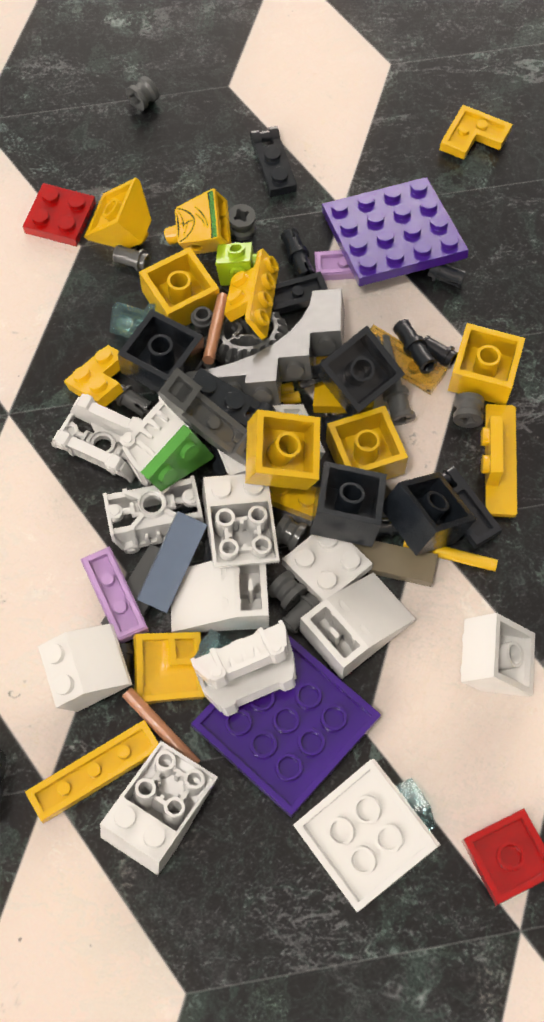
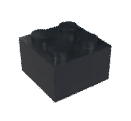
M151 309L117 354L121 373L158 393L176 367L185 374L196 369L203 358L205 350L204 337Z
M368 326L356 333L313 368L349 416L359 413L405 375Z
M324 461L317 482L309 534L372 547L381 527L387 474Z
M440 472L399 482L383 503L384 514L416 556L456 543L477 520Z

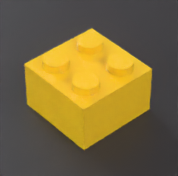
M191 247L139 272L142 293L153 309L160 314L187 326L192 323L191 314L196 308L204 306L212 312L214 311L218 293H220L219 287Z
M467 323L448 391L458 394L473 392L483 396L485 401L506 405L514 383L525 338Z
M385 405L327 423L326 443L335 463L387 474L386 480L405 474L408 455Z
M258 409L247 422L245 483L308 490L319 480L320 417Z

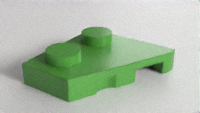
M183 425L140 473L162 492L209 462L214 455L188 427Z

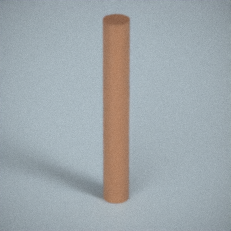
M223 292L218 293L202 358L203 362L209 365L215 361L225 317L224 310L228 295Z
M132 687L123 694L122 697L168 746L197 764L201 761Z

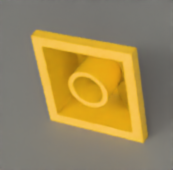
M134 178L102 194L85 233V239L116 247L119 244L127 248L139 246L145 242L148 237L147 230L152 220L140 180Z

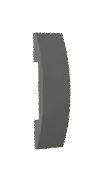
M176 367L157 394L192 430L221 452L246 466L247 429L200 392L202 387Z

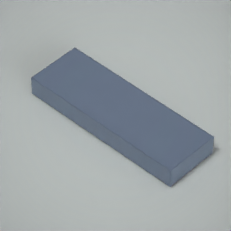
M176 512L137 596L138 601L165 613L168 612L207 524L182 512Z

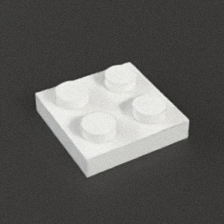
M317 535L309 536L282 558V565L287 570H290L294 577L300 583H303L308 588L307 590L320 602L358 581L372 569L373 565L352 543Z

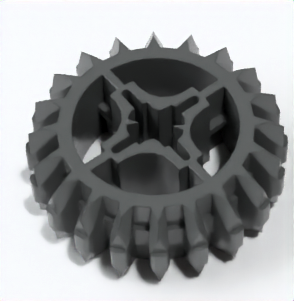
M271 312L268 336L261 340L245 321V315L232 322L225 316L216 352V360L222 366L254 355L269 347L289 332L285 319L280 317L279 312Z

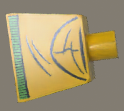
M215 188L210 189L178 206L175 209L176 225L164 230L165 239L170 245L178 243L183 249L191 247L195 254L216 252L218 245L232 244L228 202Z

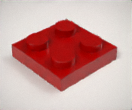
M43 183L22 226L24 233L77 247L96 205L95 196Z
M525 809L462 840L468 855L496 906L544 882V843Z

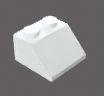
M498 613L464 619L463 653L460 668L461 682L483 692L533 696L535 633Z
M112 624L65 632L38 646L56 708L79 712L132 685Z

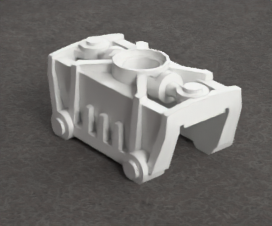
M82 394L77 398L70 414L60 430L57 431L51 444L55 448L68 451L73 457L75 455L106 469L115 476L117 474L132 483L136 475L122 450L120 438L126 432H132L142 419L139 417H132L131 419L95 403L91 395ZM75 417L91 424L94 433L88 430L84 433L79 431L78 426L73 422ZM106 439L111 442V447L109 450L104 451L95 447L96 442Z
M160 396L159 402L132 432H126L120 438L122 450L129 461L131 469L145 487L151 486V482L140 472L183 425L188 427L194 434L196 433L165 404Z
M194 475L177 481L162 492L152 485L132 490L124 488L122 492L112 494L103 493L111 539L126 554H135L140 548L150 544H161L176 514L172 510L176 509L177 504L183 503L186 507H197L198 512L186 515L204 523ZM162 504L161 508L156 512H148L144 509V507ZM132 514V518L137 517L129 526L113 528V523L121 521L124 515Z
M282 620L278 621L279 624L265 630L260 627L253 635L235 640L225 647H213L209 649L210 653L204 656L190 659L205 697L220 712L222 711L225 716L237 713L238 707L279 689L288 691L295 687V679H297L295 657Z

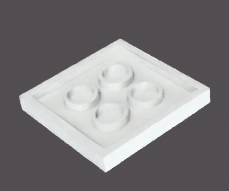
M375 759L369 760L293 825L356 912L361 911L440 846V843Z

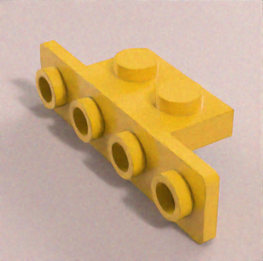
M263 248L257 251L256 262L253 268L247 271H240L232 277L224 315L230 322L245 315V321L261 340L268 336L279 271L276 259L271 255L269 256Z
M487 404L485 406V427H482L481 446H485V455H482L481 473L485 474V507L492 516L514 518L517 515L516 407L513 405Z

